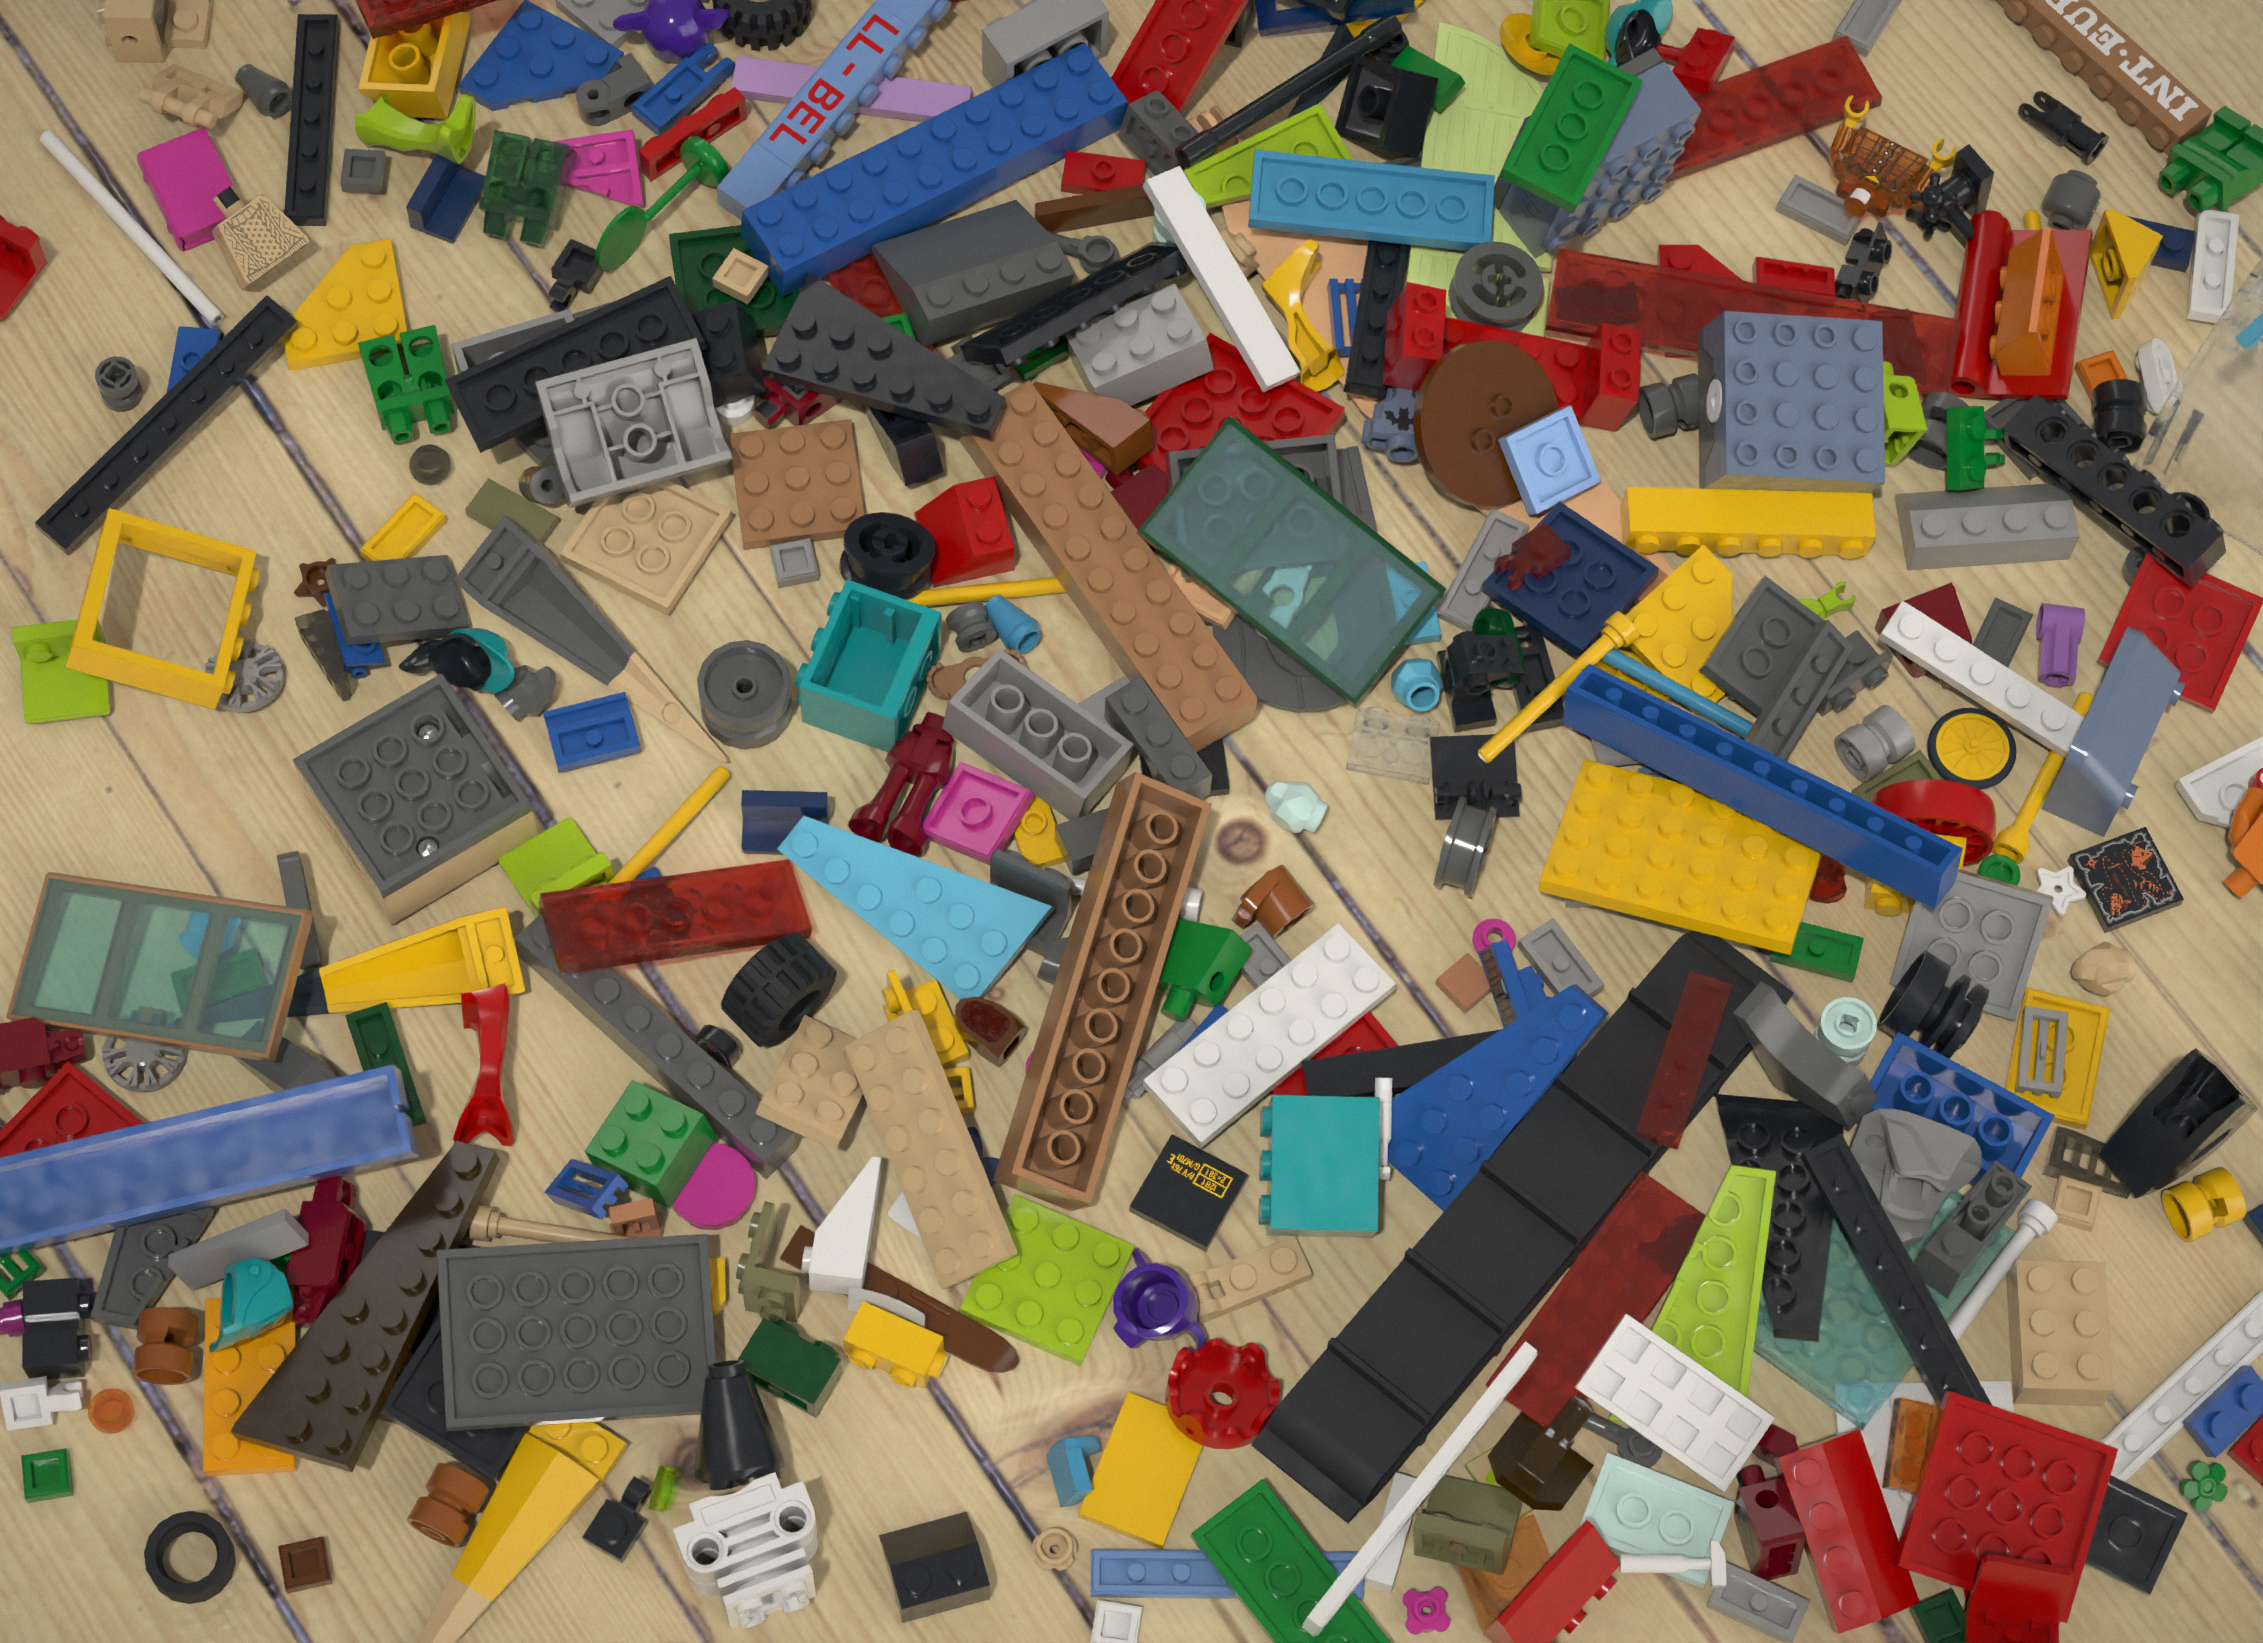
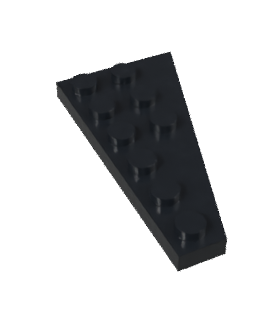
M809 273L762 367L764 378L990 440H992L1007 408L1005 397L811 273Z
M1715 1094L1716 1107L1730 1163L1732 1165L1776 1171L1761 1287L1773 1337L1819 1342L1834 1218L1800 1156L1804 1152L1840 1134L1844 1137L1845 1127L1801 1101Z

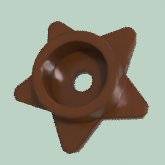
M330 558L325 562L317 561L311 564H300L302 582L296 588L294 594L297 597H314L321 607L326 608L327 605L323 595L324 593H330L325 572L328 565L336 564V560ZM322 579L324 584L318 585L317 581Z

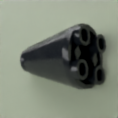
M727 1360L708 1365L709 1375L705 1377L694 1466L695 1479L701 1480V1483H709L710 1490L731 1489L737 1486L736 1480L754 1477L755 1480L774 1472L779 1480L781 1478L780 1469L784 1467L783 1453L750 1371L745 1370L744 1360Z

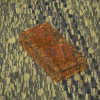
M1902 1397L1894 1399L1882 1488L1914 1495L1941 1406Z

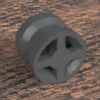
M981 602L966 603L947 615L946 622L949 629L956 632L955 642L961 652H973L984 648L997 636L993 624L986 621L988 613Z

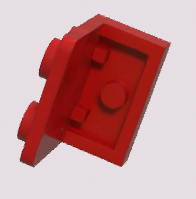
M1 215L0 321H3L45 267L47 261L38 235L26 226L20 225L16 227L6 222Z
M1994 1554L1984 1556L1964 1612V1643H2059V1623L2074 1585V1572L2068 1568Z

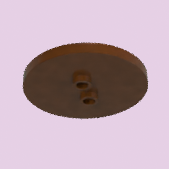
M1496 340L1473 341L1461 344L1437 360L1425 376L1419 389L1414 407L1413 431L1420 461L1430 479L1440 490L1449 497L1472 506H1501L1521 498L1498 439L1559 409L1557 398L1548 376L1539 363L1527 352L1515 345Z

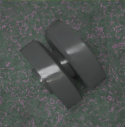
M744 640L729 642L715 649L702 663L697 678L702 721L713 737L727 746L750 749L762 747L776 740L787 728L793 706L789 670L780 654L766 644Z

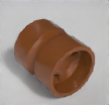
M170 1307L147 1308L139 1313L136 1338L142 1345L137 1347L134 1353L132 1371L134 1378L159 1385H179L187 1383L192 1379L194 1354L188 1347L193 1346L196 1342L198 1318L195 1314Z
M438 1463L425 1485L429 1493L428 1496L418 1498L407 1518V1522L430 1539L449 1547L458 1548L471 1526L467 1519L468 1515L478 1513L489 1493V1489L484 1483L465 1471L448 1464Z

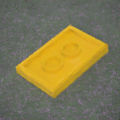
M2026 987L2021 1001L2004 1088L2055 1115L2052 1120L2053 1123L2085 1131L2089 1123L2111 1008ZM2025 1006L2068 1012L2062 1093L2058 1099L2051 1098L2050 1094L2046 1093L2038 1096L2032 1095L2033 1091L2015 1092L2021 1019ZM2033 1019L2028 1071V1079L2034 1080L2039 1019ZM2049 1021L2044 1072V1082L2050 1083L2056 1022Z
M1128 1392L1091 1481L1093 1490L1084 1498L1078 1518L1163 1550L1204 1446L1190 1440L1177 1429L1170 1419L1166 1406Z

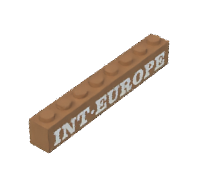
M1994 0L2006 10V13L2013 21L2025 27L2034 35L2035 40L2041 46L2048 48L2070 72L2076 73L2098 97L2104 98L2119 112L2124 121L2133 124L2148 138L2152 146L2162 150L2167 156L2170 157V149L2179 143L2181 145L2185 139L2190 136H2196L2206 128L2212 110L2088 0Z

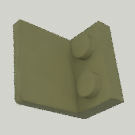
M1444 1476L1430 1493L1425 1514L1417 1513L1413 1527L1414 1555L1503 1575L1523 1502L1504 1488Z

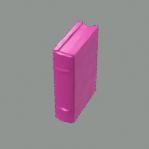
M205 127L138 153L137 162L143 173L144 182L149 186L167 223V230L173 236L178 248L185 252L215 240L212 230L225 220L226 217L212 199L229 186H233Z

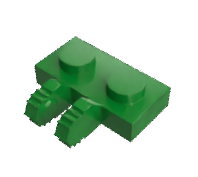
M1984 406L1947 407V490L1984 488L1986 465L2005 464V454H2000L1999 452H1987L1984 454V439L2000 440L2004 438L2002 429H1986Z

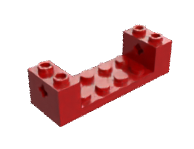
M1411 282L1406 283L1387 313L1383 370L1384 385L1419 392L1425 376L1445 353L1468 342L1496 340L1521 348L1539 363L1553 386L1558 408L1571 406L1579 425L1616 432L1638 403L1641 330L1602 323L1587 345L1584 346L1445 317L1447 290Z

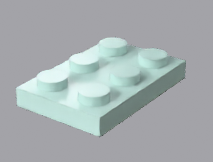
M1607 1452L1580 1526L1588 1520L1594 1525L1611 1552L1618 1556L1619 1554H1650L1709 1558V1542H1721L1735 1502ZM1687 1570L1683 1573L1664 1574L1703 1589L1710 1570Z

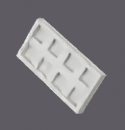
M1628 1314L1623 1315L1574 1386L1575 1389L1722 1492L1726 1491L1775 1419L1774 1416Z

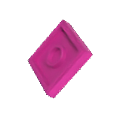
M960 761L921 824L927 840L990 865V856L993 850L1004 849L1033 801L1034 795L1030 789Z

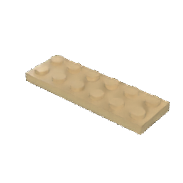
M908 1011L844 1046L942 1290L952 1288L1017 1255V1249L920 1011Z

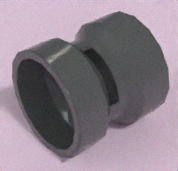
M113 356L105 359L98 365L95 370V380L104 404L116 412H126L135 408L142 399L143 390L134 364L124 357Z

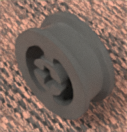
M1505 242L1481 243L1469 249L1460 258L1449 286V304L1453 314L1459 320L1519 332L1528 325L1534 315L1543 291V278L1534 259L1522 249ZM1495 273H1498L1500 275L1495 285L1492 283ZM1495 295L1499 296L1496 307L1491 306Z
M1460 796L1446 833V840L1442 846L1433 886L1440 888L1443 882L1464 888V895L1471 897L1485 860V853L1489 847L1498 807L1491 805L1488 811L1467 805V798Z

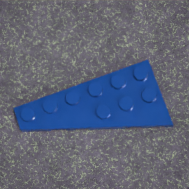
M1577 984L1571 985L1392 1099L1391 1140L1388 1143V1162L1444 1212L1478 1173L1481 1163L1484 1160L1488 1161L1538 1103L1609 1012Z

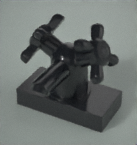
M1968 144L1956 152L1951 177L1939 184L1940 175L1937 172H1933L1930 175V186L1926 187L1922 193L1912 192L1909 195L1911 201H1922L1924 207L1921 212L1908 208L1905 213L1906 217L1917 221L1926 239L1932 237L1936 228L1942 232L1950 231L1952 226L1948 222L1939 220L1940 217H1946L1966 241L1973 240L1974 224L1960 208L1963 207L1971 217L1986 210L1994 171Z

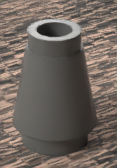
M246 64L237 71L235 76L236 83L241 87L259 113L277 117L288 109L292 101V94L286 82L251 64Z

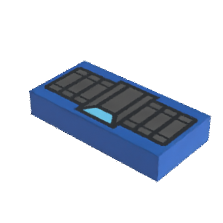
M1503 940L1492 943L1478 952L1503 1027H1506L1530 1012L1531 1008L1508 942Z

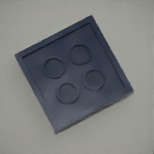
M1559 501L1483 582L1482 592L1579 657L1602 636L1601 630L1605 628L1604 622L1616 611L1624 614L1658 577L1659 568Z

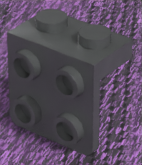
M994 849L990 856V884L1055 908L1024 946V948L1045 957L1052 941L1059 939L1071 917L1072 886L1067 881L1065 875L1053 868H1045L1043 870L1030 864L1022 854L1016 851L1006 850L1004 852Z

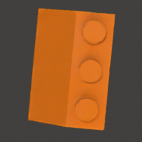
M2042 228L2009 251L2008 265L2001 268L2000 287L2004 291L2002 301H1997L1995 305V322L1999 326L1997 335H1992L1990 339V357L1992 360L1997 361L2001 375L2050 376L2065 273L2052 228Z

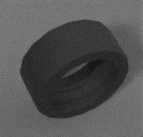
M194 1511L176 1513L160 1522L149 1535L144 1550L146 1571L159 1592L172 1601L186 1604L204 1602L220 1593L231 1580L236 1564L234 1545L221 1523L208 1514ZM183 1533H203L212 1539L216 1546L217 1560L215 1567L209 1575L198 1582L186 1584L175 1581L168 1576L164 1569L163 1556L166 1547L173 1539Z

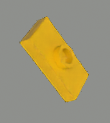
M1035 795L1014 830L1013 837L1019 853L1030 864L1044 869L1064 863L1065 860L1055 841L1056 823L1050 807Z

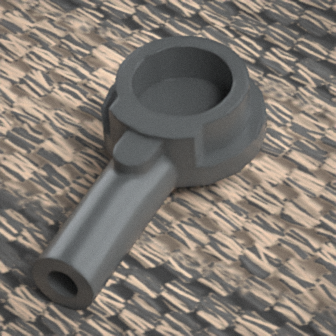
M1048 231L1057 240L1063 253L1078 257L1081 267L1091 274L1119 259L1117 247L1105 236L1087 235L1080 240Z
M1593 1412L1583 1428L1616 1444L1617 1453L1623 1459L1650 1468L1661 1458L1663 1450L1631 1427L1624 1429Z

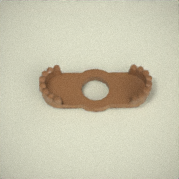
M1007 648L1003 650L1026 667L1025 659L1021 657L1019 652L1016 653L1015 650ZM970 657L959 664L944 667L940 662L936 663V666H931V670L927 672L926 682L928 689L936 698L950 700L966 684L964 680L965 672L971 667L981 668L990 657Z

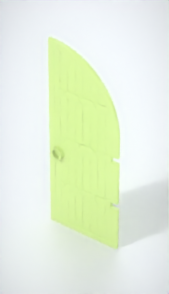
M1439 22L1433 60L1461 75L1465 85L1441 112L1433 108L1430 109L1424 131L1420 167L1495 175V185L1524 119L1532 114L1544 89L1527 68L1518 63L1505 49L1496 43L1467 29ZM1493 204L1491 242L1512 244L1529 254L1538 265L1540 271L1551 272L1553 255L1546 252L1535 259L1500 214V209L1497 210ZM1410 245L1406 283L1411 282L1447 290L1445 317L1457 319L1449 304L1448 291L1457 264L1467 251ZM1495 273L1492 283L1495 285L1500 275L1498 273ZM1542 277L1543 291L1534 315L1528 325L1519 332L1544 337L1550 279ZM1495 295L1491 306L1496 307L1499 296Z

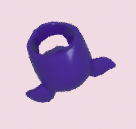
M648 0L643 11L619 16L613 20V27L621 32L641 31L645 44L656 58L666 63L679 64L684 58H690L696 51L709 43L711 30L721 28L729 17V9H706L700 0Z
M1137 1247L1133 1251V1258L1137 1267L1127 1273L1121 1280L1113 1296L1114 1314L1118 1320L1113 1327L1115 1332L1131 1349L1137 1348L1147 1340L1167 1341L1183 1333H1187L1192 1337L1196 1350L1206 1344L1207 1335L1204 1328L1197 1321L1199 1304L1197 1294L1192 1285L1176 1268L1158 1262L1151 1263L1148 1256Z

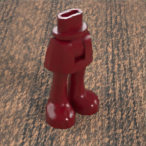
M927 712L922 723L915 724L912 731L910 730L905 733L890 749L885 759L890 770L884 783L868 804L855 810L848 822L850 830L855 835L880 842L885 835L892 809L905 783L909 782L914 785L888 829L887 840L894 849L916 857L922 855L927 839L920 825L922 814L934 790L946 785L951 774L954 739L951 734L942 729L945 717L933 712Z

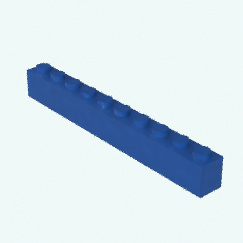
M1588 664L1566 690L1563 724L1933 909L1937 907L1956 881L1962 847L1591 664Z

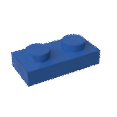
M2242 1365L2182 1421L2206 1457L2216 1458L2263 1414V1381L2252 1366Z

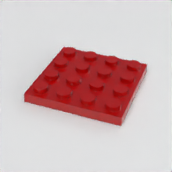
M1209 333L1206 339L1214 370L1168 389L1157 396L1144 412L1152 424L1153 448L1132 465L1141 470L1148 465H1156L1167 473L1164 453L1205 448L1221 428L1223 421L1228 419L1230 415L1262 441L1331 434L1345 417V407L1294 379L1263 392L1237 347ZM1232 440L1229 445H1236V443Z
M1945 1391L1896 1553L1894 1566L1972 1592L1982 1559L1989 1554L2068 1568L2074 1572V1585L2060 1621L2067 1623L2118 1448L1951 1391Z

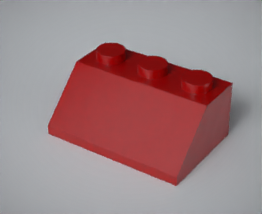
M1586 1520L1483 1632L1493 1643H1553L1552 1640L1562 1629L1570 1634L1588 1614L1582 1607L1592 1596L1600 1601L1617 1582L1612 1573L1620 1566L1594 1525Z

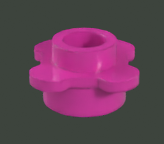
M1435 1587L1430 1592L1418 1593L1416 1590L1411 1589L1404 1594L1402 1603L1407 1607L1405 1627L1411 1634L1418 1635L1421 1632L1429 1633L1434 1630L1441 1633L1448 1629L1450 1618L1445 1614L1444 1603L1447 1601L1446 1592L1439 1587ZM1424 1607H1428L1431 1613L1425 1615L1423 1614L1422 1609Z

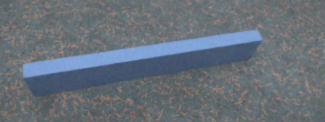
M1091 1549L1090 1597L1238 1599L1201 1550ZM1358 1552L1320 1553L1338 1576H1340ZM1363 1579L1352 1592L1357 1600H1363L1364 1597Z

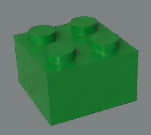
M631 1080L584 1152L593 1166L619 1174L629 1185L628 1189L648 1199L652 1198L654 1202L670 1209L713 1144L716 1135L703 1113Z

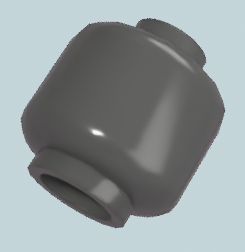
M2069 170L2067 173L2055 176L2041 203L2043 212L2049 217L2048 224L2057 230L2085 228L2090 223L2101 200L2100 191L2096 187L2097 181L2090 175L2078 170Z

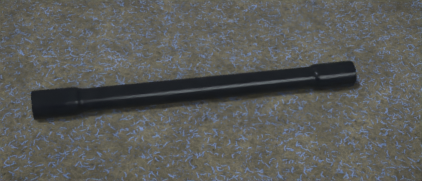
M1391 13L1380 18L1345 44L1215 126L1201 131L1176 147L1175 155L1178 161L1185 168L1195 165L1214 153L1222 144L1352 63L1354 55L1363 56L1402 33L1400 21Z

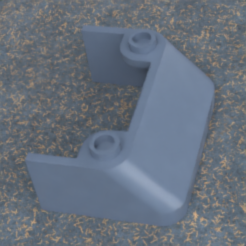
M2127 626L2060 772L2042 806V810L2102 837L2105 836L2119 807L2129 808L2139 787L2131 782L2167 703L2175 707L2185 686V683L2178 680L2181 675L2180 670L2143 632Z

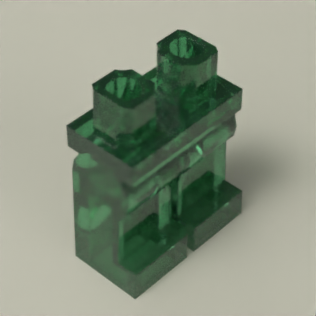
M494 130L483 197H481L479 209L485 213L483 234L490 238L507 240L511 221L521 222L523 227L520 242L529 246L544 248L550 229H558L559 215L563 207L571 168L575 166L578 153L568 144L534 138L533 141L528 136Z

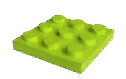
M1014 1194L1004 1215V1220L1018 1254L976 1275L960 1306L959 1312L978 1323L1081 1367L1111 1304L1117 1286L1121 1282L1132 1259L1135 1245Z

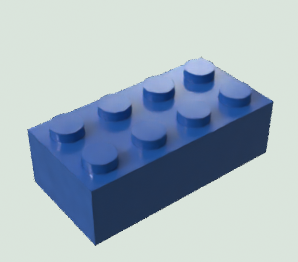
M1900 1032L1896 1034L1870 1081L1878 1099L1873 1103L1868 1113L1879 1108L1902 1110L1949 1126L1975 1138L1981 1149L1982 1164L1979 1172L1968 1183L1973 1187L1995 1161L2022 1178L2055 1116Z

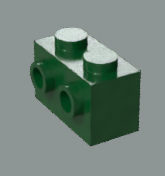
M763 1317L738 1360H744L745 1370L750 1371L756 1386L816 1418L843 1373L842 1362L838 1358V1352L824 1342L815 1341L812 1344L799 1337L800 1332L785 1321L777 1320L773 1323Z

